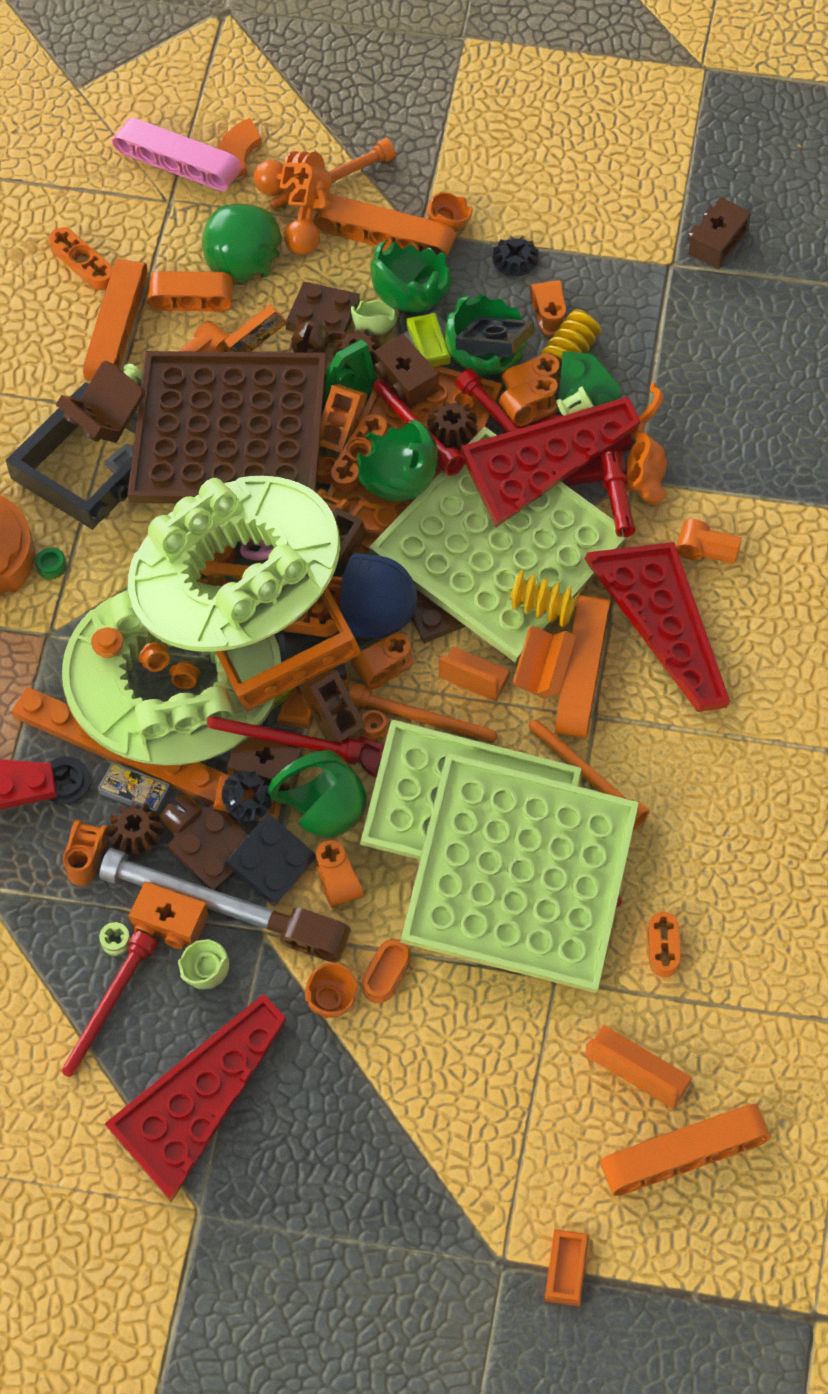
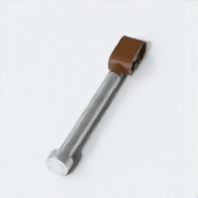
M113 848L107 851L101 864L99 873L101 880L117 885L122 879L139 886H143L145 881L205 902L209 910L282 934L280 941L285 946L328 962H339L351 934V929L338 920L302 908H294L289 916L128 861L127 853Z

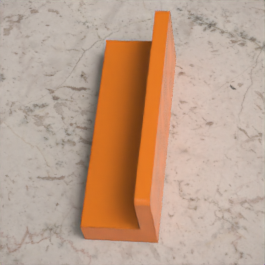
M605 1025L602 1026L595 1039L590 1037L586 1044L587 1058L672 1109L676 1107L691 1083V1076Z

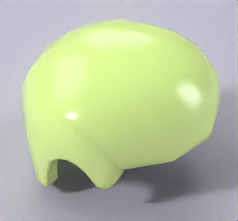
M374 300L367 303L360 301L356 310L354 306H351L352 319L356 330L360 333L367 329L370 336H382L388 333L397 322L396 310L386 305L383 301Z
M210 939L196 940L186 947L181 959L178 960L180 977L187 984L199 990L212 989L218 986L226 978L229 970V958L225 948L220 943Z

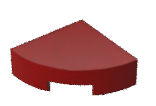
M360 736V764L369 775L377 778L378 764L381 761L385 745Z

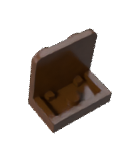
M103 361L81 399L61 395L56 406L65 412L64 418L84 428L83 434L91 440L99 442L102 439L117 443L143 400L145 390L113 363Z

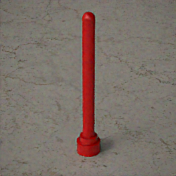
M467 369L459 375L455 381V386L463 394L474 396L506 432L520 429L482 388L481 377L474 369Z
M377 380L373 383V389L406 424L412 420L422 423L383 381ZM431 433L437 445L439 468L447 476L458 474L465 465V458L456 449L446 448Z
M212 716L207 720L208 727L214 730L315 751L331 750L338 753L351 765L357 764L360 755L361 741L347 737L341 742H335Z
M134 931L128 942L130 945L128 957L62 1067V1073L66 1077H71L75 1074L140 961L153 954L158 943L149 935L141 931Z

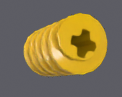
M574 309L560 325L559 330L555 332L553 338L549 340L547 346L541 351V354L547 353L556 356L560 363L558 372L561 373L563 351L587 353L589 345L595 343L596 337L602 333V329L597 321L585 311Z
M521 569L514 582L510 599H512L513 609L517 610L524 603V613L529 614L536 608V618L540 619L548 612V622L553 623L560 616V626L565 627L572 618L580 592L575 598H572L571 587L568 586L562 594L560 593V583L558 582L551 589H548L547 578H544L537 585L536 574H532L526 581L524 580V570Z

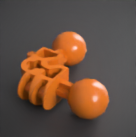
M292 151L286 156L284 164L280 161L269 159L261 162L253 174L256 188L264 195L276 196L284 190L292 192L289 196L288 205L299 208L297 220H293L287 226L284 232V241L288 250L299 256L311 254L316 250L320 242V232L316 224L313 223L314 212H325L331 207V203L328 201V194L332 178L331 174L324 170V159L318 152Z

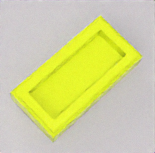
M436 313L407 318V328L412 343L433 367L450 364V354L447 350Z

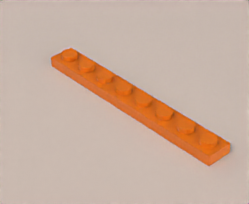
M28 686L11 711L15 719L116 764L170 784L171 788L209 805L215 802L219 778L222 775L229 776L200 762L183 765H154L137 762L115 754L98 744L81 728L68 704Z

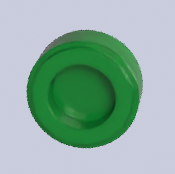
M45 548L35 557L36 570L45 579H56L66 571L67 562L65 555L57 548Z

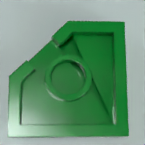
M362 339L336 353L325 374L323 411L332 385L341 384L368 394L366 399L370 397L373 391V383L377 380L369 346Z
M563 351L559 390L560 399L564 400L579 391L578 388L581 386L585 388L594 407L620 399L621 386L594 354Z

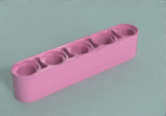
M129 118L112 139L114 147L128 157L219 191H226L242 170V164L238 158L228 152L136 118Z

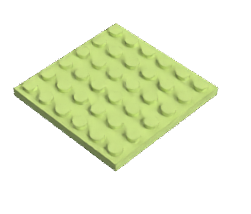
M484 426L468 444L497 435ZM464 465L463 469L454 476H447L441 471L429 487L369 547L368 553L370 555L388 557L401 564L412 577L418 591L513 662L517 663L520 659L529 627L535 626L545 631L552 624L548 622V612L539 619L536 618V608L529 614L524 613V603L517 610L512 608L510 594L521 569L524 570V580L526 581L532 574H536L537 585L544 578H547L548 589H551L556 582L560 583V593L562 594L569 586L571 587V597L575 598L595 576V573L584 560L586 553L619 549L629 537L624 538L623 529L621 530L622 537H618L612 518L562 482L495 528L468 469Z
M447 752L400 943L596 993L599 988L639 802Z

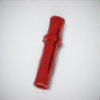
M608 451L600 456L604 472L603 486L608 491L616 535L622 537L621 530L623 529L624 538L630 537L635 533L636 528L626 491L627 477L622 472L619 453L614 451L613 459L612 451Z

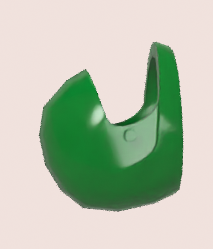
M331 750L314 752L290 763L272 779L268 787L269 796L273 801L279 804H291L301 812L303 817L299 822L300 827L308 833L323 838H335L355 827L362 818L367 803V795L361 779L348 762L338 753ZM315 766L324 770L312 781L300 787L278 792L280 786L288 778L300 771Z

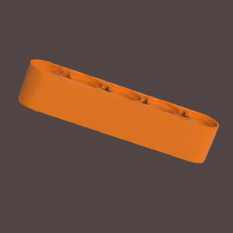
M328 194V201L331 203L330 209L325 212H317L313 220L319 230L373 246L386 241L384 249H387L395 241L401 249L407 245H413L421 252L430 248L436 255L443 252L446 255V259L456 238V232L446 224L334 194Z
M124 259L115 260L83 366L84 380H92L103 361H109L119 369L121 368L147 280V263Z
M579 595L572 634L576 635V639L562 683L555 722V734L587 738L610 610V600Z
M749 1104L614 1152L604 1157L599 1163L612 1195L621 1196L760 1146L770 1140L771 1135L758 1105Z

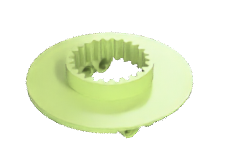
M272 476L241 477L237 481L223 483L218 478H211L201 486L199 495L181 499L174 507L173 512L169 515H160L150 523L148 527L149 535L141 544L138 552L134 554L128 575L129 598L143 626L156 638L174 647L199 652H215L254 644L278 633L295 622L322 595L335 572L339 559L340 535L337 523L326 502L313 490L298 482ZM250 539H253L255 544H259L263 540L266 546L273 545L274 549L270 553L268 561L264 564L256 563L245 570L241 581L238 583H227L219 589L217 595L212 600L208 594L201 595L197 589L199 585L196 580L201 578L198 570L206 569L205 561H213L215 559V552L224 553L225 546L229 545L234 548L238 541L246 545Z
M197 582L199 585L197 589L201 595L208 594L211 600L217 595L219 589L222 588L221 586ZM128 590L110 597L94 610H90L75 628L64 653L62 664L64 694L78 724L101 746L115 754L137 762L154 765H183L208 760L238 746L248 736L211 729L207 725V720L212 716L260 726L271 712L277 699L275 697L246 712L216 652H202L204 656L210 655L212 664L216 663L218 682H215L213 687L207 688L200 695L179 693L165 702L158 699L143 701L141 697L135 699L133 689L129 690L128 671L133 669L132 661H139V653L145 645L152 642H158L159 644L165 642L152 635L140 622L132 607ZM111 627L117 629L122 634L123 647L115 657L103 658L92 649V636L99 629ZM275 635L241 648L226 650L242 682L281 663L280 649Z

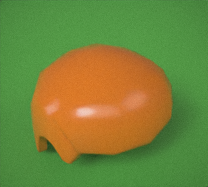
M440 192L434 195L427 207L429 220L446 224L453 228L455 232L465 228L473 213V207L468 208L465 197H456L454 194Z
M325 963L310 974L306 983L305 1000L308 1002V1007L313 1013L324 1018L340 1017L350 1010L355 1001L358 987L357 980L349 968L339 963Z

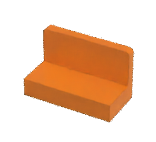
M529 627L513 679V685L544 699L559 695L576 635L567 631L553 635L538 627Z
M452 647L448 656L441 655L438 660L439 678L494 701H497L510 677V670L456 647Z

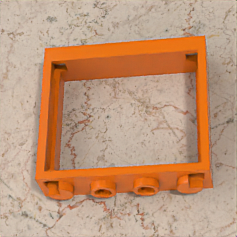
M326 587L320 597L332 617L339 634L244 682L241 681L227 651H215L246 712L361 654L357 642L328 587Z

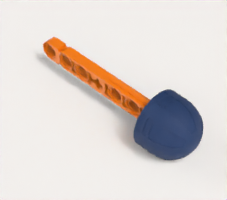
M354 553L348 561L344 576H332L327 586L354 636L382 638L396 633L410 621L416 608L417 590L412 577L401 564L384 556ZM205 561L206 569L198 571L206 575L208 579L200 578L196 581L223 587L227 583H231L224 576H231L238 583L242 580L245 570L250 566ZM321 597L315 602L324 604Z

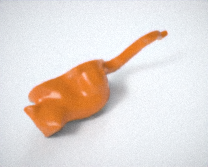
M655 382L651 383L649 390L651 393H654V400L639 416L641 420L639 428L631 433V437L636 443L630 450L626 463V477L628 481L626 491L637 492L642 501L651 507L660 503L666 496L661 482L667 469V458L664 448L653 440L651 436L643 432L645 424L657 412L664 399L663 392L656 388L657 384Z

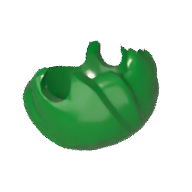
M236 203L218 208L209 217L202 234L203 255L209 268L213 272L227 273L240 282H248L249 278L256 273H262L261 278L268 277L271 272L272 260L279 256L277 247L282 242L281 231L275 218L267 210L253 204Z
M386 241L379 243L375 247L374 260L370 262V275L375 292L386 305L406 312H424L438 305L446 297L452 286L453 278L451 277V269L446 268V255L443 252L436 255L430 248L421 252L413 245H407L401 249L396 241L391 243L384 252L382 250Z
M479 294L472 299H469L470 295L460 298L457 301L456 310L448 315L445 329L446 347L453 360L460 367L466 370L472 368L481 376L501 374L512 366L517 365L523 358V350L526 348L528 341L513 355L498 357L495 353L469 354L466 350H456L455 338L478 316L524 320L520 317L519 310L508 307L502 299L490 300L484 294Z
M412 420L399 430L391 427L384 436L372 432L366 435L365 439L371 440V450L366 456L358 453L357 464L359 468V481L370 493L387 501L403 502L421 495L429 487L438 464V450L435 439L425 425L419 421Z

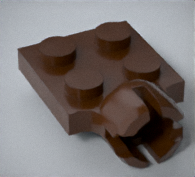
M303 282L286 319V330L294 332L291 338L293 352L307 353L308 349H312V353H324L330 342L341 339L343 332L347 333L352 321L351 306H354L355 310L360 303V294Z
M182 794L174 799L178 803L175 807L169 803L161 814V823L174 837L167 845V849L205 887L217 891L235 874L224 863L248 834L225 811L215 809L214 803L207 808L200 807L188 794Z

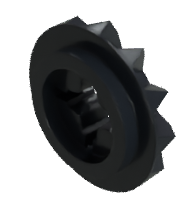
M510 235L508 240L500 239L498 245L493 247L492 260L495 267L503 274L522 276L530 273L537 266L539 250L536 249L533 240L527 241L523 235L520 238H513ZM510 251H513L514 253H518L520 251L521 257H518L516 255L510 257Z
M60 757L50 761L49 763L54 768L57 797L48 800L52 801L55 805L65 803L69 806L77 799L82 800L85 792L90 790L91 776L86 765L73 757ZM70 773V780L73 784H67L61 791L58 780H64Z
M241 770L227 778L222 787V800L225 808L232 816L239 820L248 822L259 820L266 815L273 804L269 796L267 779H262L256 775V771L246 772ZM254 788L256 791L252 796L253 800L248 799L241 803L239 800L243 798L244 790L248 791Z

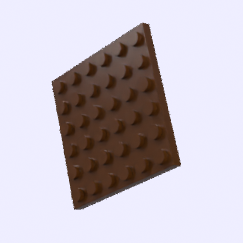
M146 351L142 388L145 390V396L138 410L127 495L129 503L177 504L185 497L199 495L201 486L211 478H218L223 483L237 481L238 478L249 476L280 477L298 482L316 493L327 365L326 353Z

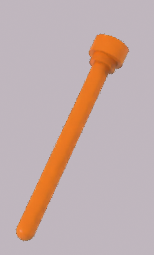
M387 137L376 142V146L372 147V151L329 171L332 182L376 161L378 163H387L396 159L395 149ZM287 191L270 200L271 208L278 209L287 205L292 192Z
M353 683L349 695L358 711L361 708L367 710L370 707L487 742H494L497 739V733L492 729L372 695V691L367 690V686Z
M539 720L530 721L529 729L569 765L580 767V775L599 792L627 799ZM637 801L639 804L633 830L638 828L650 813V810L640 801Z

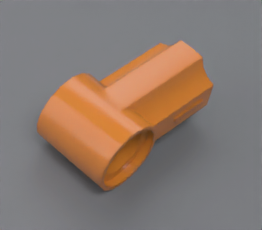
M208 320L198 327L194 334V339L179 351L229 352L230 348L224 341L229 335L213 321Z
M687 519L683 523L676 548L681 557L689 560H698L703 556L735 565L742 537L711 530L708 524L698 519Z

